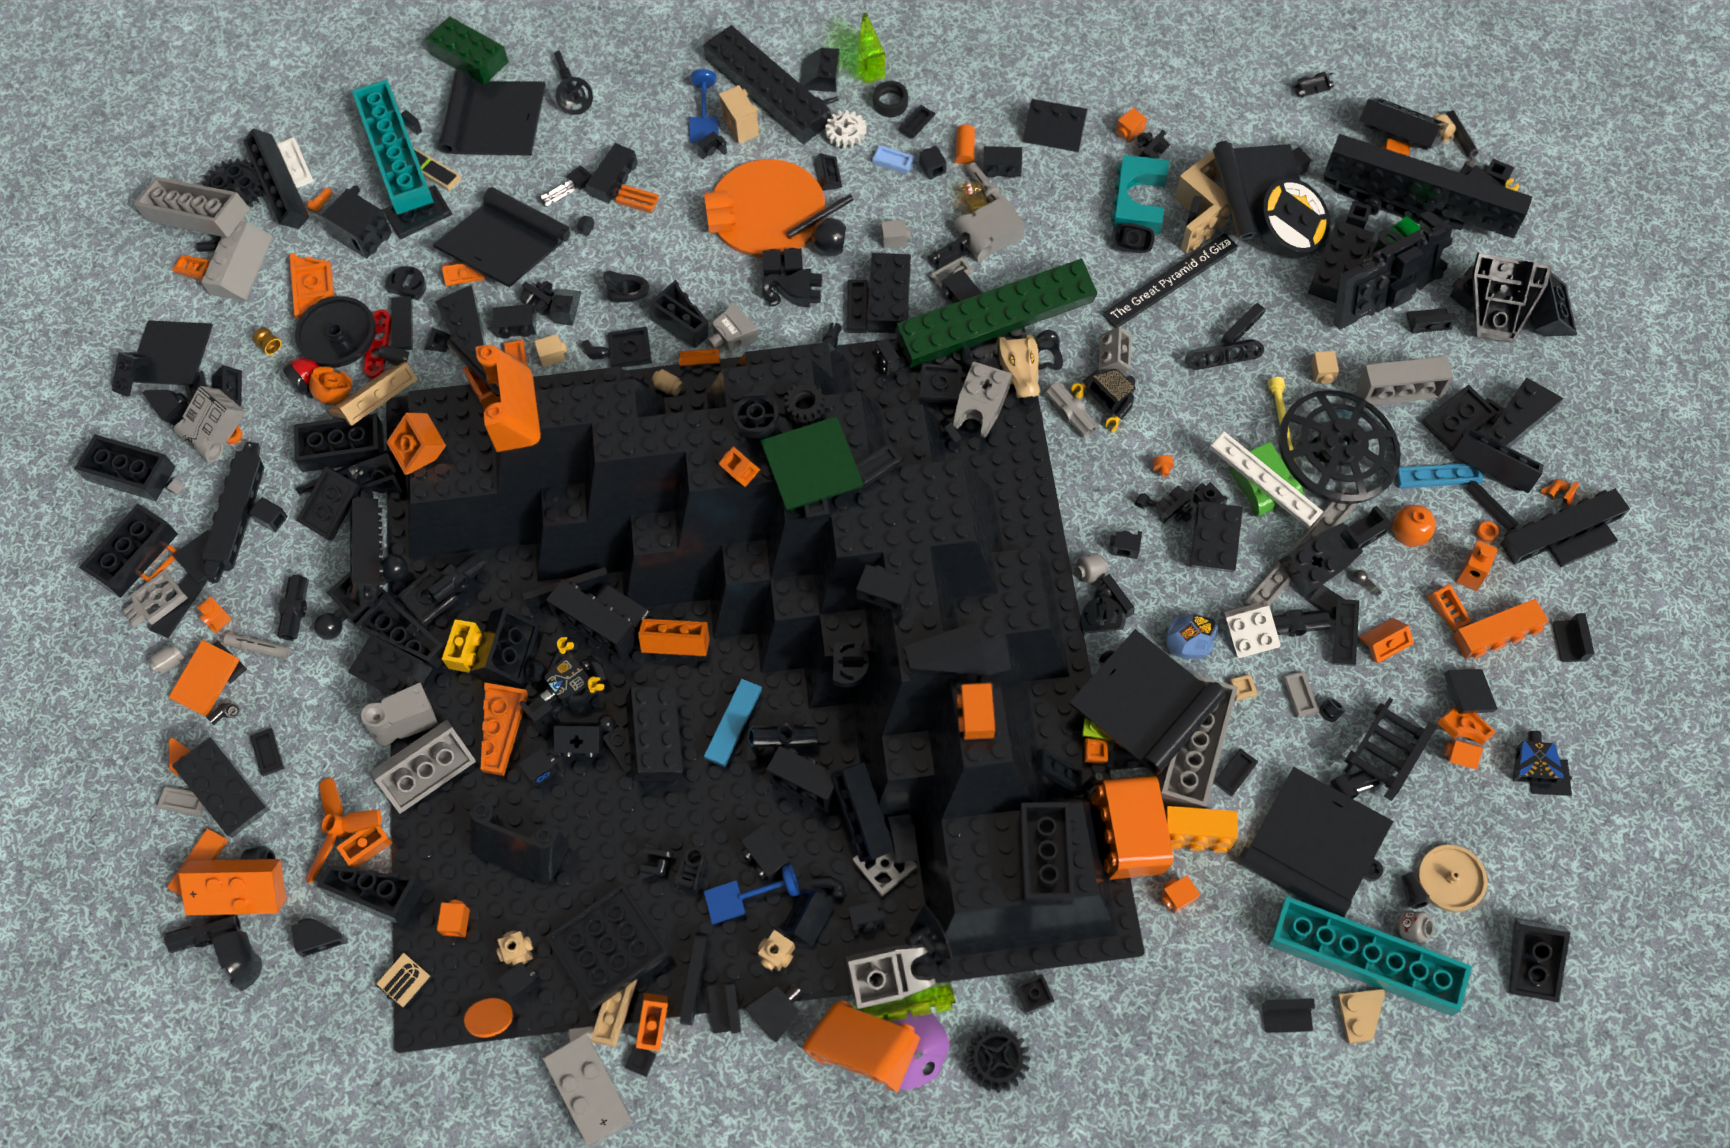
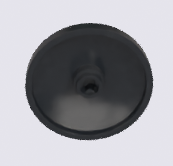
M346 296L326 298L308 308L299 319L295 329L296 345L304 358L313 360L320 367H343L357 361L370 349L376 337V322L369 308L355 298Z

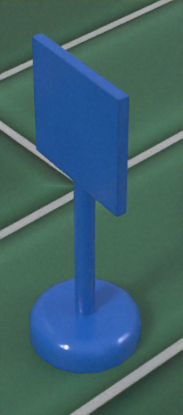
M708 69L693 71L690 77L692 84L701 88L702 117H690V143H699L713 131L718 135V116H706V88L712 87L717 79L716 74Z
M791 864L782 867L783 880L740 894L737 880L705 890L704 894L712 924L746 914L742 899L781 886H786L791 896L800 895L798 881Z

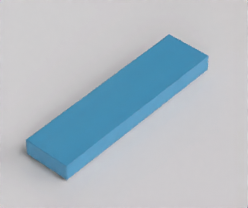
M1469 463L1399 467L1396 475L1399 489L1468 485L1473 481L1482 484L1484 481L1482 472L1475 469Z
M741 679L704 755L706 760L723 767L726 766L762 691L761 686Z

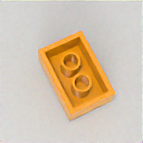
M1167 806L1165 810L1172 850L1189 847L1191 851L1196 852L1204 851V849H1213L1215 853H1226L1227 850H1231L1238 839V811Z

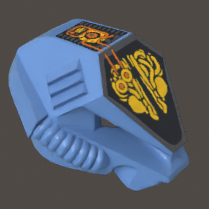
M1196 614L1175 616L1166 632L1167 649L1172 655L1184 659H1203L1213 650V638H1215L1219 626L1212 617Z

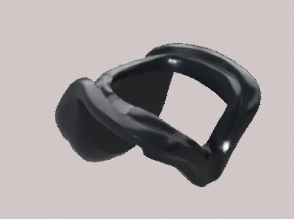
M1053 330L1040 332L1035 341L1038 353L1042 350H1051L1056 355L1055 364L1051 362L1039 364L1038 370L1045 369L1046 367L1052 370L1062 369L1063 357L1060 352L1059 335Z

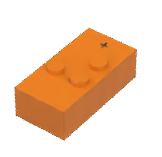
M281 859L188 861L179 873L185 915L278 914L286 902Z

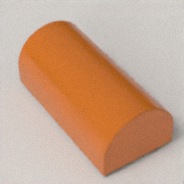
M968 124L960 125L956 129L955 164L974 163L975 128Z

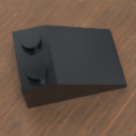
M1515 918L1511 946L1509 993L1559 1002L1571 932L1564 926Z

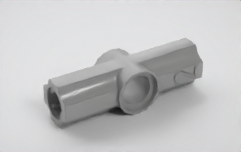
M1060 382L1050 386L1046 391V396L1058 408L1060 417L1066 423L1070 422L1083 438L1092 435L1097 430L1098 425L1086 413L1082 401L1077 397L1073 398Z

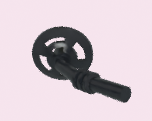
M561 51L554 52L562 79L556 89V102L565 113L580 115L586 112L592 105V88L584 79L572 77ZM583 85L586 87L588 91V98L585 97V91L582 88ZM579 89L582 91V96L578 92ZM560 93H563V99L566 105L562 103L560 99ZM581 102L585 104L580 109H572V105H577Z

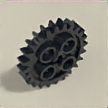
M239 158L235 162L229 159L228 164L222 161V166L214 165L216 170H209L210 176H204L206 181L202 182L203 186L237 192L247 206L254 207L252 202H259L257 197L264 196L262 193L264 188L252 162L248 163L246 159L242 163Z

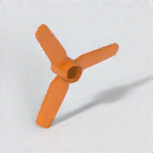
M333 778L324 779L319 784L325 814L321 829L328 835L305 878L306 882L309 883L314 881L337 837L346 839L351 833L379 826L382 820L381 812L377 809L349 813L342 817L343 806Z

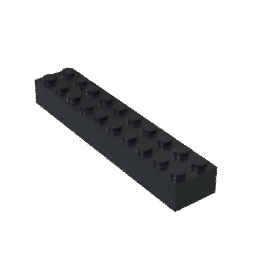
M1343 134L1338 135L1323 175L1333 180H1338L1351 186H1356L1369 192L1414 205L1513 239L1527 215L1533 196Z

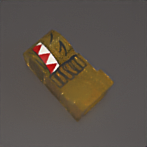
M978 181L962 185L963 196L969 214H973L974 209L988 205Z

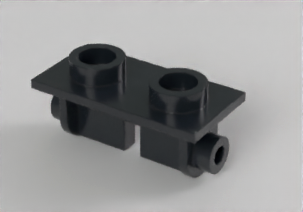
M1320 72L1312 78H1308V76L1299 78L1297 83L1292 86V89L1297 88L1296 95L1297 97L1301 96V98L1314 95L1313 87H1316L1317 94L1330 91L1334 87L1333 81L1329 79L1333 72L1328 74Z
M959 237L951 244L938 251H934L927 258L938 270L962 256L965 257L971 252L965 246L968 244L966 238Z

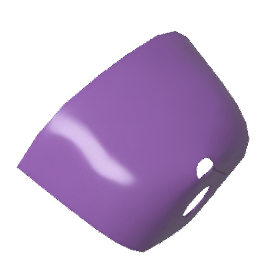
M917 1004L904 1009L890 1021L899 1026L901 1023H906L914 1027V1033L920 1037L900 1086V1089L906 1090L932 1081L938 1075L949 1050L948 1035L939 1020L927 1005ZM919 1051L922 1052V1056L916 1059L915 1054ZM928 1062H934L933 1071L928 1075H924L923 1067Z

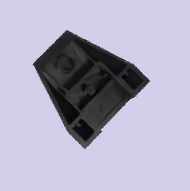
M1477 252L1472 271L1475 336L1514 343L1548 284L1552 265Z

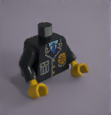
M567 637L559 638L557 641L558 649L544 677L549 688L539 695L546 702L548 701L549 704L558 698L564 706L585 705L596 694V691L604 689V684H597L600 680L599 677L589 678L571 653L567 654V650L573 649V642H568L565 646Z

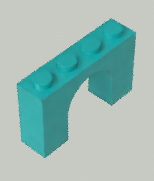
M1123 155L1122 163L1118 162L1116 173L1120 174V178H1116L1115 190H1118V194L1114 193L1113 205H1116V209H1112L1111 214L1114 228L1121 223H1134L1152 229L1155 234H1160L1164 207L1139 204L1130 198L1128 191L1137 185L1165 187L1169 160Z

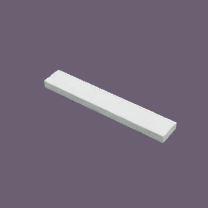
M1223 431L1210 445L1209 448L1308 529L1323 513L1320 508L1226 432Z

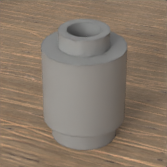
M175 644L170 647L167 645L150 656L152 661L149 662V665L156 674L158 672L165 674L180 664L184 656Z

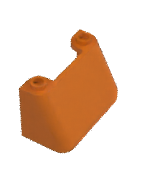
M483 345L476 347L477 359L484 368L488 384L495 383L499 386L501 402L489 405L484 411L485 427L496 451L500 452L535 445L540 440L541 433L534 380L530 368L496 346Z
M840 1000L839 1003L834 1002L807 1037L802 1050L817 1062L840 1066L868 1077L873 1082L886 1084L887 1089L898 1093L920 1040V1037L914 1033L915 1028L906 1023H901L899 1026L853 1009V1005L843 1000Z

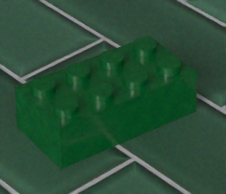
M450 16L425 38L430 55L458 71L464 70L468 72L474 80L483 85L509 63L503 45Z

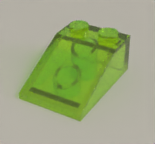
M866 12L862 15L858 54H856L858 67H856L857 75L863 79L865 84L886 78L885 51Z

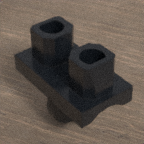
M1162 129L1153 140L1151 132H1141L1137 136V147L1140 149L1144 147L1145 149L1138 157L1158 159L1160 156L1153 148L1155 147L1162 154L1170 146V143L1164 138L1166 132Z
M525 281L521 285L524 291L519 297L520 300L527 305L532 304L537 299L538 302L535 304L534 309L544 316L552 304V298L549 297L554 295L552 283L549 281L538 282L536 284L537 288Z
M1180 486L1175 487L1169 494L1175 501L1173 505L1163 498L1155 506L1162 515L1159 520L1164 524L1176 513L1177 515L1174 517L1176 522H1179L1181 519L1185 522L1191 520L1190 512L1193 510V507L1191 505L1185 507V505L1195 493L1191 489L1186 492Z

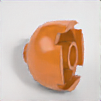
M331 367L315 368L309 382L312 396L324 405H334L345 400L352 386V380L346 373L342 371L340 373L333 372L334 368Z
M1407 505L1394 515L1392 519L1393 525L1391 526L1397 541L1408 547L1423 546L1432 539L1436 528V521L1431 511L1426 507Z

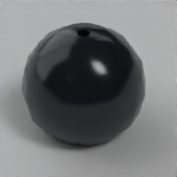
M825 218L819 221L812 231V244L821 255L827 257H836L843 252L846 225L836 218Z

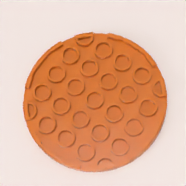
M762 159L742 164L726 174L713 191H727L728 196H732L733 208H730V213L734 212L735 224H732V231L716 232L719 238L733 250L742 254L754 255V257L763 258L762 250L780 249V252H784V249L804 247L812 240V231L816 224L791 239L788 238L786 232L825 209L824 194L817 180L802 167L777 159Z

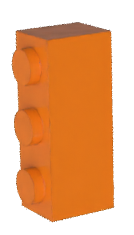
M642 619L638 634L642 653L706 656L710 641L707 622Z

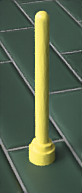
M1274 377L1269 379L1267 383L1269 391L1274 394L1279 424H1281L1286 414L1282 394L1285 382L1282 377ZM1288 426V433H1287L1288 446H1289V449H1290V451H1291V450H1293V447H1292L1291 436H1290V431H1289V426Z

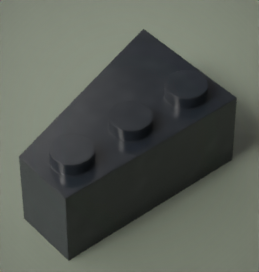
M677 280L673 281L649 302L650 318L693 348L698 347L708 338L707 319L697 306L692 304L687 293L683 292L679 287Z

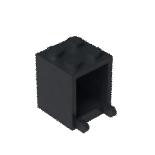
M355 185L350 189H346L321 216L332 238L367 259L377 251L384 241L389 239L392 231L382 209L357 195L360 189Z

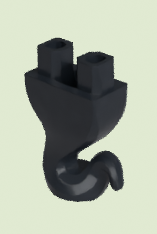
M811 268L799 270L789 276L776 273L766 274L763 277L762 296L765 300L770 301V307L779 305L781 297L772 290L773 287H777L794 305L810 308V303H821V290H811V287H822V274L812 273Z

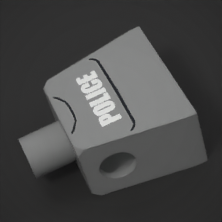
M734 303L713 321L714 335L708 338L707 341L713 349L723 344L731 352L758 339L757 328Z

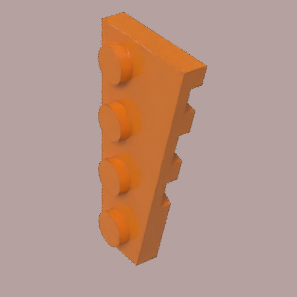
M485 683L481 770L482 772L504 776L523 714V709L519 703L523 700L526 704L528 691Z

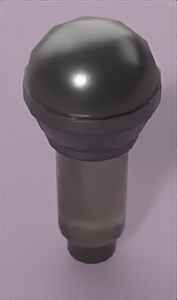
M1359 569L1354 572L1353 580L1355 583L1363 585L1377 597L1382 593L1380 588L1369 579L1366 571Z

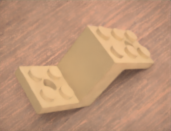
M1213 151L1179 177L1175 195L1177 202L1190 212L1193 198L1195 196L1202 197L1197 218L1185 228L1180 248L1184 253H1188L1191 249L1196 250L1201 241L1205 238L1207 240L1211 238L1215 230L1218 228L1222 229L1229 221L1230 210L1225 192L1211 180L1212 178H1218L1220 175Z

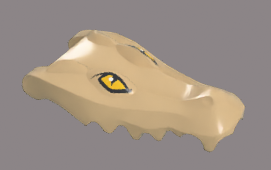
M1029 334L1025 335V339L1006 340L1005 337H999L997 342L1000 365H1002L1003 371L1012 373L1011 385H1014L1017 398L1039 396V353L1033 336Z

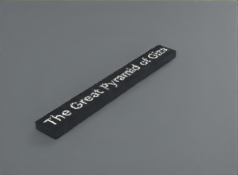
M1226 233L1222 234L1106 310L1103 316L1114 328L1122 326L1237 250L1238 245Z

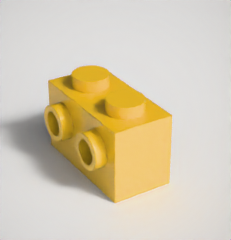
M455 619L442 657L448 669L470 672L471 666L474 665L477 647L480 646L483 637L476 623Z

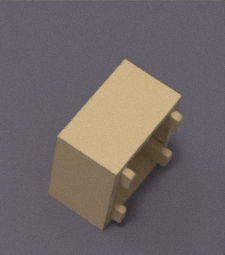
M740 85L719 94L722 118L739 144L759 136L760 130L757 121L758 108L751 104L747 98L746 90H742Z

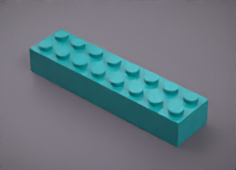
M388 79L352 90L396 214L398 215L434 203Z
M1288 896L1281 902L1268 944L1269 947L1379 989H1384V991L1450 1016H1454L1461 1011L1472 969L1471 965Z

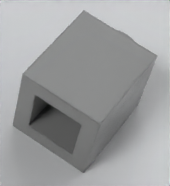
M905 220L882 222L884 249L907 247V239L911 237L910 228L906 227Z

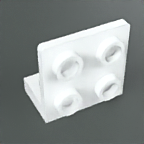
M1267 600L1224 612L1238 658L1280 647Z

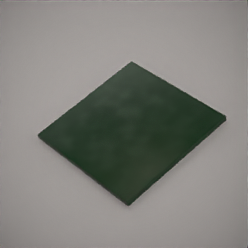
M837 416L761 440L787 511L864 486Z

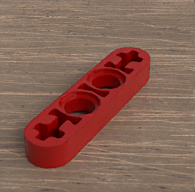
M382 309L375 311L373 317L377 327L376 335L383 333L384 337L380 340H374L365 357L364 372L370 380H373L385 370L386 360L381 357L372 356L374 351L380 350L381 345L388 346L391 317L386 310ZM382 317H385V319L382 320L383 327H381L379 320H381ZM373 363H375L377 370H375L374 373H371V371L374 370Z

